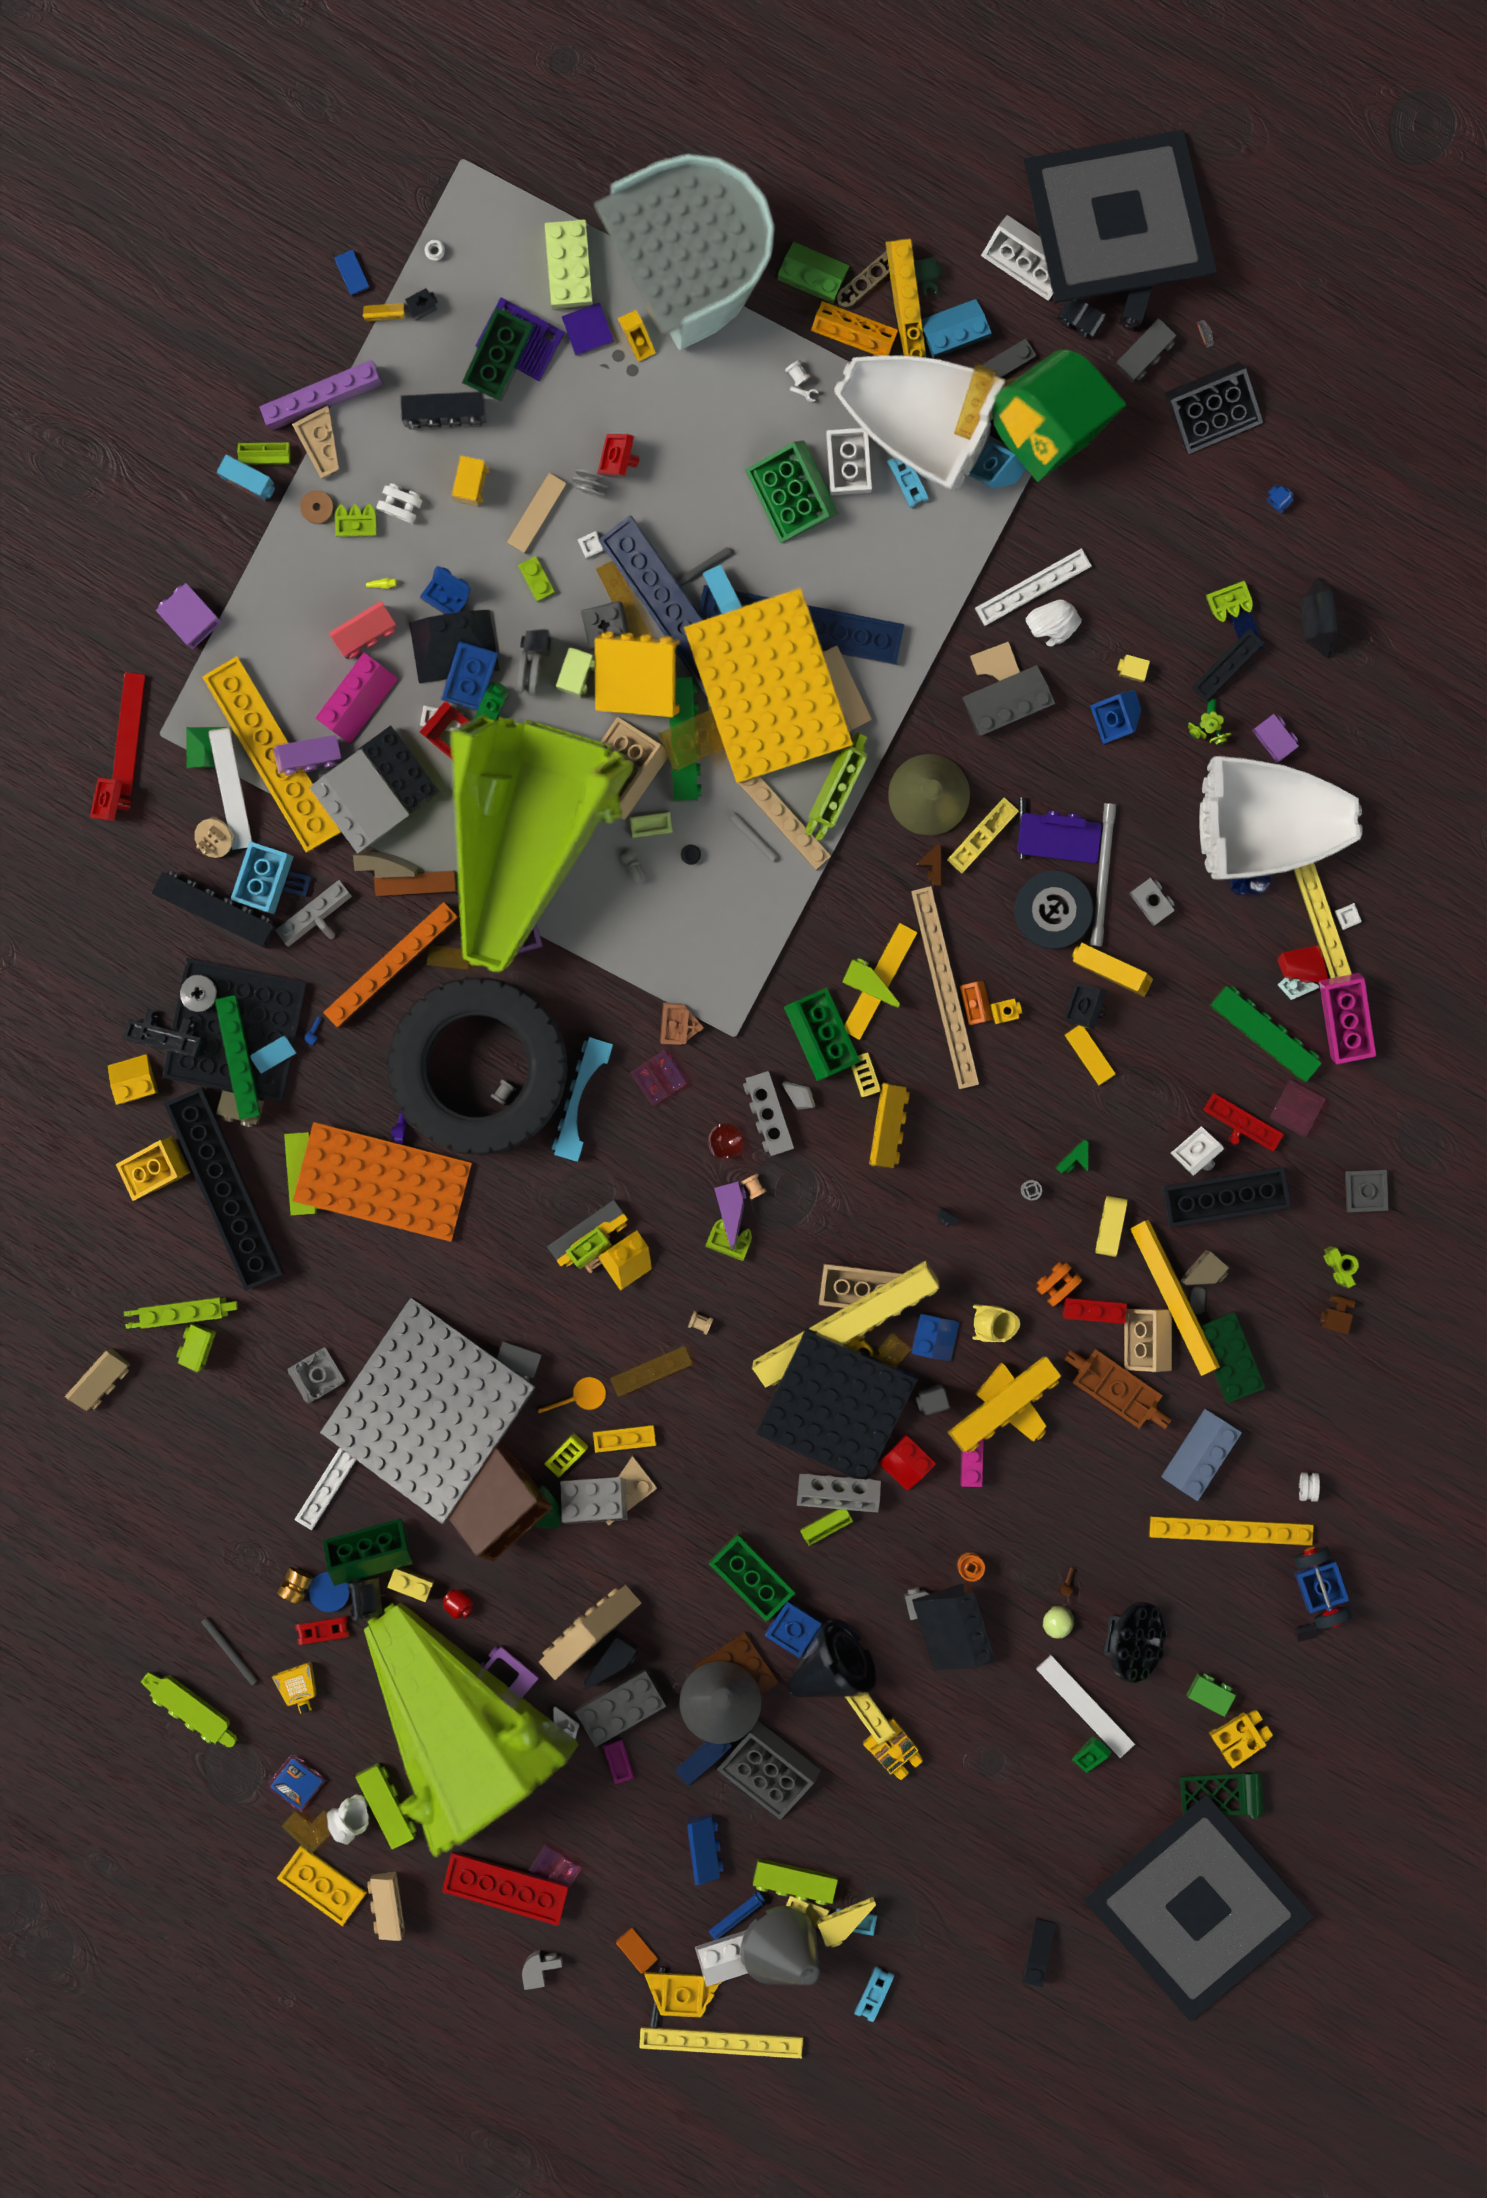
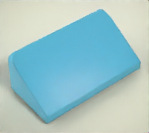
M284 1035L250 1055V1058L262 1074L296 1054L287 1036Z

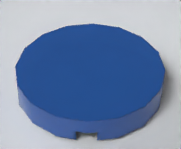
M328 1571L317 1575L310 1584V1600L321 1611H337L349 1599L350 1590L348 1591L347 1583L334 1586Z

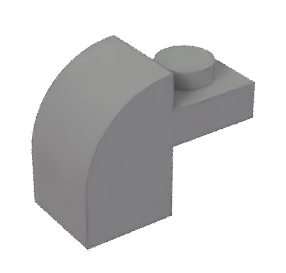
M540 1950L532 1953L526 1959L522 1971L524 1990L545 1987L544 1970L561 1968L563 1965L562 1955L550 1953L546 1954L545 1958H541Z

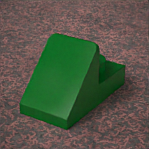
M1083 1139L1055 1167L1059 1173L1062 1174L1064 1171L1066 1173L1070 1172L1075 1167L1074 1161H1077L1088 1171V1142L1086 1139Z
M1091 1737L1075 1754L1072 1760L1087 1773L1107 1759L1112 1752L1097 1738Z

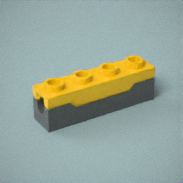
M614 1199L548 1245L547 1248L560 1266L565 1264L568 1267L574 1262L566 1253L567 1249L596 1227L601 1229L607 1239L610 1238L608 1233L614 1229L617 1232L627 1226L625 1222L628 1218Z

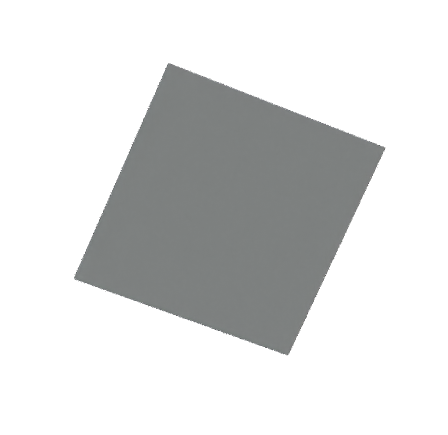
M465 159L460 160L385 303H404L406 318L376 321L351 367L353 368L372 360L377 365L384 384L335 404L329 409L340 470L321 479L308 453H306L219 619L222 623L213 630L163 725L160 735L187 750L186 727H229L239 777L270 793L202 678L205 674L236 656L240 659L289 743L336 735L341 760L339 763H336L337 766L391 725L440 793L428 802L425 799L418 803L420 807L371 847L380 852L392 854L410 861L419 867V872L455 870L456 892L460 893L453 760L419 733L423 728L420 726L423 706L439 708L444 701L441 700V696L447 679L419 683L409 626L410 622L426 617L443 615V613L420 599V596L431 582L436 566L445 567L456 578L465 580L471 588L468 602L461 612L490 610L500 671H493L488 688L494 682L504 685L506 689L511 691L507 700L502 705L496 720H499V717L512 718L515 720L514 724L516 722L524 723L525 720H532L601 741L615 719L619 717L661 744L671 753L670 717L595 711V670H590L586 682L588 691L586 695L582 694L581 698L559 691L556 687L569 647L593 655L595 661V650L589 649L581 610L621 601L629 633L634 634V637L653 635V638L660 639V637L664 636L605 549L586 559L577 540L595 531L600 539L628 516H633L676 579L728 547L732 554L706 571L721 564L734 591L771 598L802 588L806 603L809 606L904 624L896 665L842 655L872 720L849 731L851 739L854 738L856 733L867 737L863 746L866 748L864 753L867 754V759L835 825L832 828H828L821 841L817 840L832 855L1031 477L1030 472L1026 469L1015 484L993 489L964 474L965 480L959 489H955V492L917 473L929 500L925 502L920 501L916 503L915 507L910 509L887 463L888 460L892 458L895 460L896 458L868 435L871 493L831 495L839 512L838 515L780 543L745 469L792 442L804 440L830 493L826 431L862 428L834 392L837 382L843 381L846 376L843 374L845 366L851 362L744 306L739 314L718 332L679 350L670 333L663 336L611 236L587 223L593 305L600 302L614 342L575 356L561 316L586 307L552 310L545 223L575 221L579 219ZM431 240H438L445 247V254L438 261H432L425 255V246ZM436 247L431 250L432 254L439 252V249ZM427 288L429 293L433 292L439 302L435 304L437 310L416 321L405 299ZM500 297L565 332L540 382L516 369L502 401L484 394L486 423H482V426L471 427L470 424H461L462 427L450 428L449 425H441L439 429L421 426L419 430H409L408 427L404 426L401 417L400 396L479 392L463 384L462 380L477 350L475 345ZM420 300V305L426 307V302ZM503 308V311H505V312H507V313H509V314L512 313L511 311H509V310ZM634 310L638 312L656 352V354L637 362L617 319ZM547 331L544 335L550 341L555 337ZM615 350L623 351L624 359L621 362L613 360L612 354ZM797 360L801 361V366L811 376L810 379L797 388L806 391L811 389L817 390L819 392L818 395L812 392L809 394L811 399L816 400L815 402H808L805 396L790 391L791 386L796 387L795 381L789 372L786 373L785 369ZM606 364L609 366L610 369L602 367L600 365ZM631 364L636 365L639 369L638 374L633 377L629 376L626 372L627 367ZM606 434L633 435L634 440L630 454L637 455L640 458L636 468L627 465L625 476H602V479L598 481L608 486V488L596 487V489L604 493L605 496L589 495L576 488L579 485L572 481V477L580 476L575 473V469H582L597 474ZM988 436L983 448L984 450L992 441L1012 452L1005 443L991 436ZM460 455L484 460L488 470H490V473L485 475L481 499H483V503L479 502L478 507L455 502L452 497ZM903 464L899 466L898 469L901 472L905 470L906 467ZM551 473L567 483L524 554L507 544V541L547 475ZM392 483L401 487V491L405 493L412 491L420 495L419 499L423 501L420 509L413 507L411 512L417 516L414 524L376 509L378 501L385 502L387 496L382 494L385 485L389 486ZM915 488L911 490L910 493L912 496L918 494V491ZM311 491H322L333 502V514L325 523H310L301 513V501ZM394 500L393 503L394 506L404 509L406 505L397 500ZM369 503L372 505L376 514L377 536H335V512L340 504L345 507L348 515L354 504L360 508L362 515L366 505ZM315 504L313 509L315 511L320 510L321 505ZM534 556L537 557L555 592L539 602L534 598L518 567L519 564ZM702 573L681 586L698 612L703 587L708 585ZM382 578H396L397 587L389 589L366 587V582ZM382 601L398 626L394 628L395 632L388 637L381 636L377 639L378 643L370 648H367V646L360 649L361 653L354 658H345L329 632ZM604 621L602 629H605L607 631V627H609L610 624ZM548 629L552 636L549 657L541 656L536 696L530 695L529 686L525 685L523 694H517L518 667L521 652L524 650V648H520L521 638L526 636V631ZM364 652L396 676L398 681L353 742L349 744L316 720L315 717ZM675 652V678H693ZM528 654V661L533 660V654ZM697 683V694H693L694 702H698V715H694V722L699 723V735H695V743H700V755L696 756V764L701 766V776H697V784H701L702 796H698V801L673 802L672 760L670 754L625 820L619 818L614 819L613 823H608L600 819L587 844L537 921V927L540 936L667 1003L684 1004L694 1017L735 1037L829 859L815 870L744 789L736 783L709 700ZM448 702L458 712L464 713V717L469 721L474 719L477 713L476 710ZM443 731L440 739L452 748V732ZM840 749L760 775L763 781L805 827H807L810 820L808 815ZM320 766L316 770L306 773L314 784L335 767L325 768ZM670 812L673 833L632 838L630 817ZM734 813L777 855L774 861H771L729 819ZM819 822L817 823V825H816V827H815V829H814V831H813V833H812V835L815 837V839H816V833H817V831H818V829H819V827H820V825H821V823H819ZM692 844L700 849L701 858L698 863L688 865L682 861L681 850L686 845ZM630 849L637 854V861L641 862V868L646 875L643 883H635L631 873L627 872V865L621 861V855L625 850Z

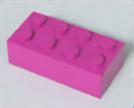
M1360 973L1320 980L1319 985L1331 1059L1335 1064L1375 1057L1376 1052L1364 977Z

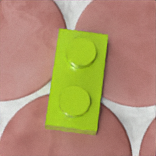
M536 556L518 565L537 602L555 593Z

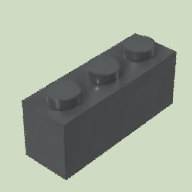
M1158 318L1116 362L1115 367L1131 383L1135 379L1140 381L1147 373L1145 369L1150 364L1154 366L1161 359L1159 354L1164 349L1169 351L1175 344L1173 340L1176 334Z
M941 1384L918 1390V1396H915L919 1410L924 1411L925 1415L949 1409L946 1394Z

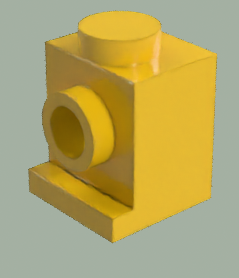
M1015 999L990 1004L994 1024L1019 1019V1014H1022L1020 1002H1015ZM1005 1007L1011 1009L1009 1015L1004 1014L1003 1010Z

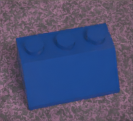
M712 1814L688 1817L687 1826L695 1885L719 1879L720 1872H723L722 1859L718 1860L717 1852H721L719 1839L715 1840L714 1833L718 1831L717 1819H713Z

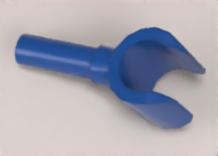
M318 1016L310 1031L305 1035V1041L310 1046L318 1039L314 1034L322 1019Z

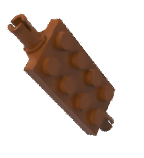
M1072 1349L1068 1354L1074 1357V1359L1067 1355L1065 1356L1064 1360L1076 1367L1079 1372L1072 1383L1138 1429L1141 1428L1146 1420H1152L1164 1430L1168 1425L1161 1420L1163 1419L1167 1423L1171 1422V1418L1157 1409L1156 1405L1162 1397L1160 1393L1098 1350L1094 1349L1086 1360Z

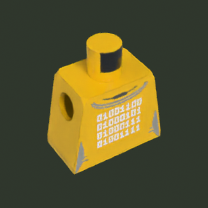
M311 1662L273 1675V1681L287 1706L297 1703L300 1714L312 1710L309 1699L315 1697L317 1693Z

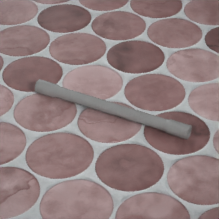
M1104 803L1103 832L1091 946H1103L1104 916L1116 804Z

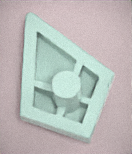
M1284 978L1277 984L1290 1000L1319 988L1317 984L1311 981L1305 983L1299 979Z

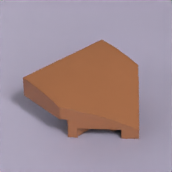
M663 1002L661 1044H686V1041L704 1028L684 1004Z

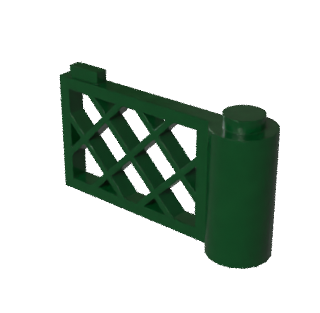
M1261 1771L1180 1776L1183 1813L1187 1811L1186 1805L1191 1799L1195 1802L1198 1801L1194 1796L1201 1788L1210 1795V1799L1214 1798L1221 1805L1219 1807L1220 1810L1223 1807L1226 1809L1222 1810L1225 1816L1245 1814L1249 1815L1251 1819L1261 1818V1814L1265 1813ZM1238 1778V1786L1233 1792L1224 1785L1228 1779ZM1208 1780H1215L1219 1784L1213 1793L1204 1787ZM1185 1781H1194L1199 1787L1191 1794L1185 1789ZM1221 1787L1230 1793L1224 1802H1221L1215 1796ZM1237 1791H1239V1797L1235 1795ZM1234 1797L1239 1801L1240 1810H1231L1226 1806V1803Z

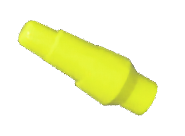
M396 578L366 582V587L389 589L397 587Z

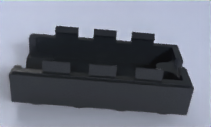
M391 725L358 749L363 748L410 814L420 807L418 804L420 801L425 799L428 802L440 793Z

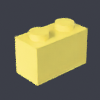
M400 1567L394 1569L387 1588L426 1602L435 1580Z

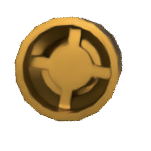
M290 1567L285 1576L286 1582H282L277 1594L290 1602L300 1605L306 1594L304 1589L309 1588L313 1577L299 1569Z

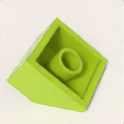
M194 1323L190 1327L187 1326L183 1338L186 1339L184 1346L179 1347L176 1356L179 1358L178 1363L196 1372L204 1370L216 1331Z

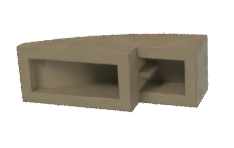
M365 850L358 854L357 852L353 854L354 870H374L375 878L416 876L420 871L419 867L410 861L385 852Z

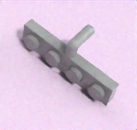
M338 880L275 931L288 947L315 925L329 939H333L335 933L323 919L352 896L342 882Z

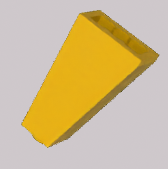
M1081 943L1080 947L1077 946L1073 952L1072 957L1075 964L1142 997H1145L1153 981V978L1146 972L1086 944Z
M1002 1362L976 1392V1395L984 1402L1014 1380ZM1029 1401L1026 1404L1027 1408L1018 1415L1014 1413L1010 1417V1423L1034 1442L1035 1439L1040 1440L1046 1433V1430H1044L1046 1425Z

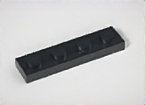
M1248 629L1191 688L1206 702L1264 643Z

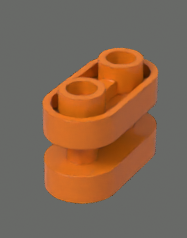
M1060 1261L1051 1269L1053 1273L1049 1277L1044 1275L1037 1282V1291L1041 1295L1047 1291L1051 1296L1047 1302L1052 1307L1059 1303L1082 1281L1078 1274L1072 1277L1068 1273L1072 1267L1067 1262L1062 1264ZM1062 1278L1066 1283L1056 1290L1053 1285Z

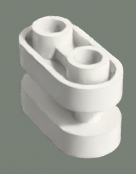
M392 483L389 486L385 485L382 494L387 496L385 502L379 500L376 509L414 524L417 516L411 512L413 507L420 509L423 502L419 499L420 495L412 491L405 493L401 491V487ZM394 500L406 504L405 508L401 509L394 506Z

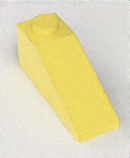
M873 1897L817 1919V1924L826 1947L830 1945L831 1947H836L843 1943L842 1941L854 1931L876 1906Z

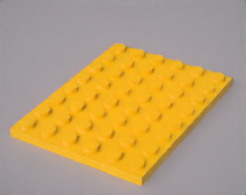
M802 588L684 627L736 783L853 745Z

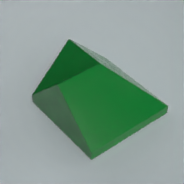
M186 727L187 768H216L209 731L228 727Z

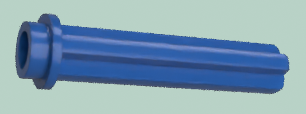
M760 1891L754 1892V1896L709 1930L710 1935L715 1940L759 1906L763 1907L766 1899Z

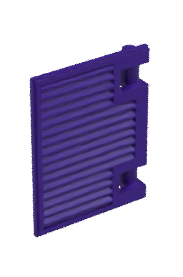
M500 297L495 308L500 310L505 308L512 312L511 315L536 326L517 366V370L540 382L565 332ZM491 314V316H490V318H489V320H488V322H487V324H486V326H485V328H484L482 334L480 335V337H479V339H478V341H477V343H476V345H475L476 347H478V345H479V343H480V341H481V339H482V336H483V334H484V332H485V330H486V328H487V325H488V323H489V321H490V319H491V317H492V314ZM546 331L555 336L552 341L544 337Z

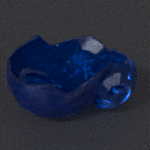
M1270 875L1231 879L1230 891L1236 895H1245L1247 893L1258 895L1264 893L1270 886Z

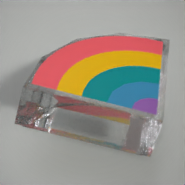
M1204 320L1197 322L1204 344L1207 348L1213 346L1214 341L1210 326Z

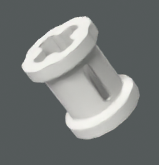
M800 360L795 361L785 369L786 373L789 372L794 379L796 387L811 378L810 374H807L801 366Z

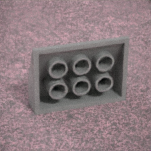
M363 748L309 787L357 854L369 849L411 815Z

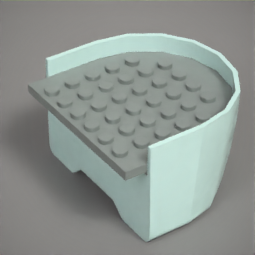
M685 155L658 162L613 184L611 195L594 204L663 336L670 333L679 350L715 334L739 314L770 257L773 224L764 196L745 173L720 159Z

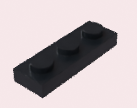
M940 1207L934 1213L938 1216L936 1220L947 1227L950 1224L955 1226L959 1220Z

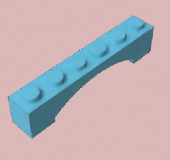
M590 1037L588 1041L584 1040L581 1050L584 1053L582 1061L578 1060L575 1071L579 1073L577 1080L573 1079L569 1091L573 1093L571 1100L567 1099L564 1106V1111H567L565 1119L561 1118L558 1130L561 1133L559 1139L555 1138L552 1150H555L554 1155L579 1161L584 1144L583 1141H580L577 1128L580 1098L592 1074L603 1063L608 1064L613 1044Z

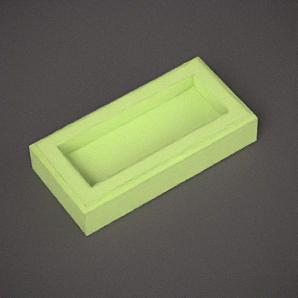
M670 812L630 817L632 838L673 833Z

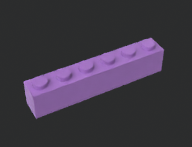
M369 360L259 406L266 426L273 431L307 417L327 405L331 407L384 383L377 365L372 360Z

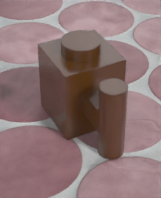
M1331 1294L1330 1302L1337 1304L1335 1310L1326 1308V1312H1322L1320 1317L1322 1328L1348 1334L1353 1315L1346 1313L1345 1309L1346 1307L1354 1308L1356 1301Z

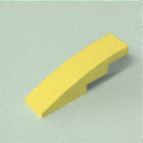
M1003 798L947 861L959 872L963 873L1019 810Z

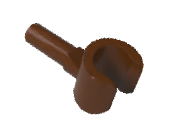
M1071 1567L1065 1582L1060 1587V1593L1066 1597H1069L1074 1588L1069 1586L1075 1570Z

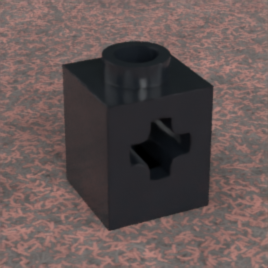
M427 288L405 299L416 321L436 311L437 307L435 304L439 303L433 292L429 293ZM420 300L426 302V307L420 305Z

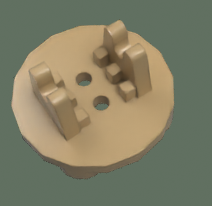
M217 817L203 820L197 825L195 830L197 849H200L204 855L213 858L223 857L227 854L235 839L234 833L226 823Z

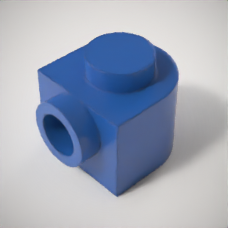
M1277 484L1268 492L1270 496L1266 499L1280 513H1283L1294 501L1292 498L1293 493L1287 487H1279Z

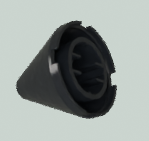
M831 1619L822 1624L788 1680L787 1688L789 1693L795 1697H861L868 1694L870 1690L875 1688L877 1674L869 1649L864 1651L858 1642L861 1639L860 1635L849 1624L840 1619Z

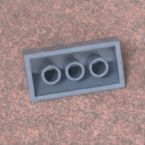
M1204 1409L1161 1477L1198 1501L1242 1432Z

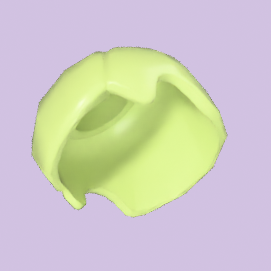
M1065 1606L1052 1607L1043 1618V1628L1046 1634L1055 1639L1066 1637L1074 1626V1616L1071 1610Z

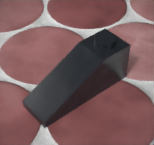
M548 629L526 631V636L521 638L520 648H524L523 651H527L528 654L540 653L541 656L549 657L552 636Z
M1038 1918L1035 1919L1021 1975L1023 1983L1043 1987L1056 1923Z

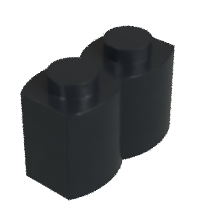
M1081 299L1067 301L1058 315L1061 325L1068 329L1070 327L1078 330L1077 334L1084 339L1088 337L1093 339L1106 317L1105 314Z

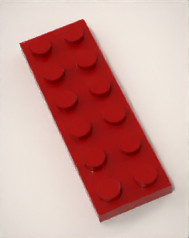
M453 1851L442 1892L559 1926L570 1885Z

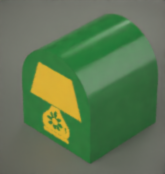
M1057 350L997 393L992 407V417L1001 439L1036 481L1039 482L1090 444L1126 404L1086 358L1070 350Z

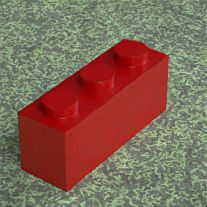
M1064 1297L1062 1317L1065 1319L1125 1324L1127 1304L1125 1302Z

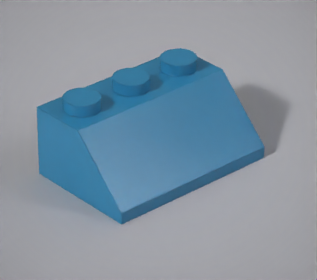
M976 299L921 319L923 335L933 359L988 339L991 336L986 317Z

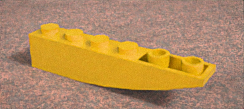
M911 239L886 242L890 279L904 356L926 358Z

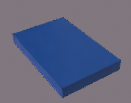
M459 641L441 700L477 711L488 689L498 652Z

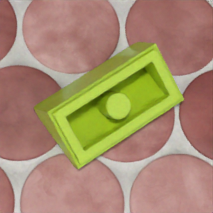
M596 1227L567 1249L566 1253L576 1267L582 1269L609 1249L612 1244L601 1229Z

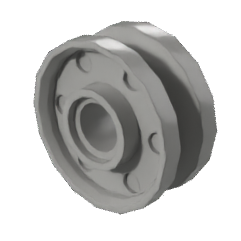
M521 652L517 675V694H523L525 685L529 686L530 695L536 696L540 675V653H535L533 660L528 661V652Z

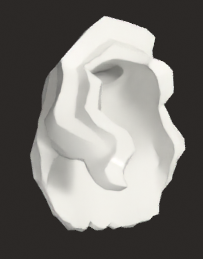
M1056 600L1032 610L1026 618V623L1035 637H1051L1046 642L1049 647L1063 643L1076 631L1082 622L1074 606L1065 600Z

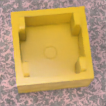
M460 455L452 491V497L455 502L477 507L479 502L483 503L481 493L485 475L490 473L484 460Z

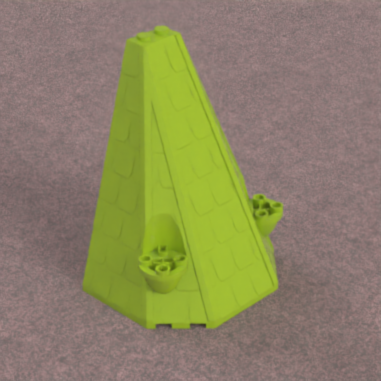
M479 716L454 729L451 736L463 959L468 960L470 964L475 966L483 965L491 971L500 972L510 966L587 844L600 819L604 822L613 823L614 819H619L622 816L618 792L630 775L633 763L629 760L624 761V756L618 751L610 752L611 746L606 743L536 721L525 720L524 723L516 722L514 724L515 720L512 718L499 717V720L495 721L489 719L488 716Z
M401 1602L396 1606L392 1603L383 1610L385 1614L381 1617L377 1615L367 1621L369 1625L364 1629V1633L404 1766L414 1794L400 1806L403 1815L407 1814L415 1821L423 1824L429 1848L436 1857L442 1851L445 1852L452 1848L454 1841L457 1844L461 1843L526 1796L537 1785L536 1780L539 1783L543 1782L554 1770L566 1763L579 1744L573 1737L535 1709L525 1699L512 1692L506 1684L488 1670H484V1667L421 1619L416 1613Z

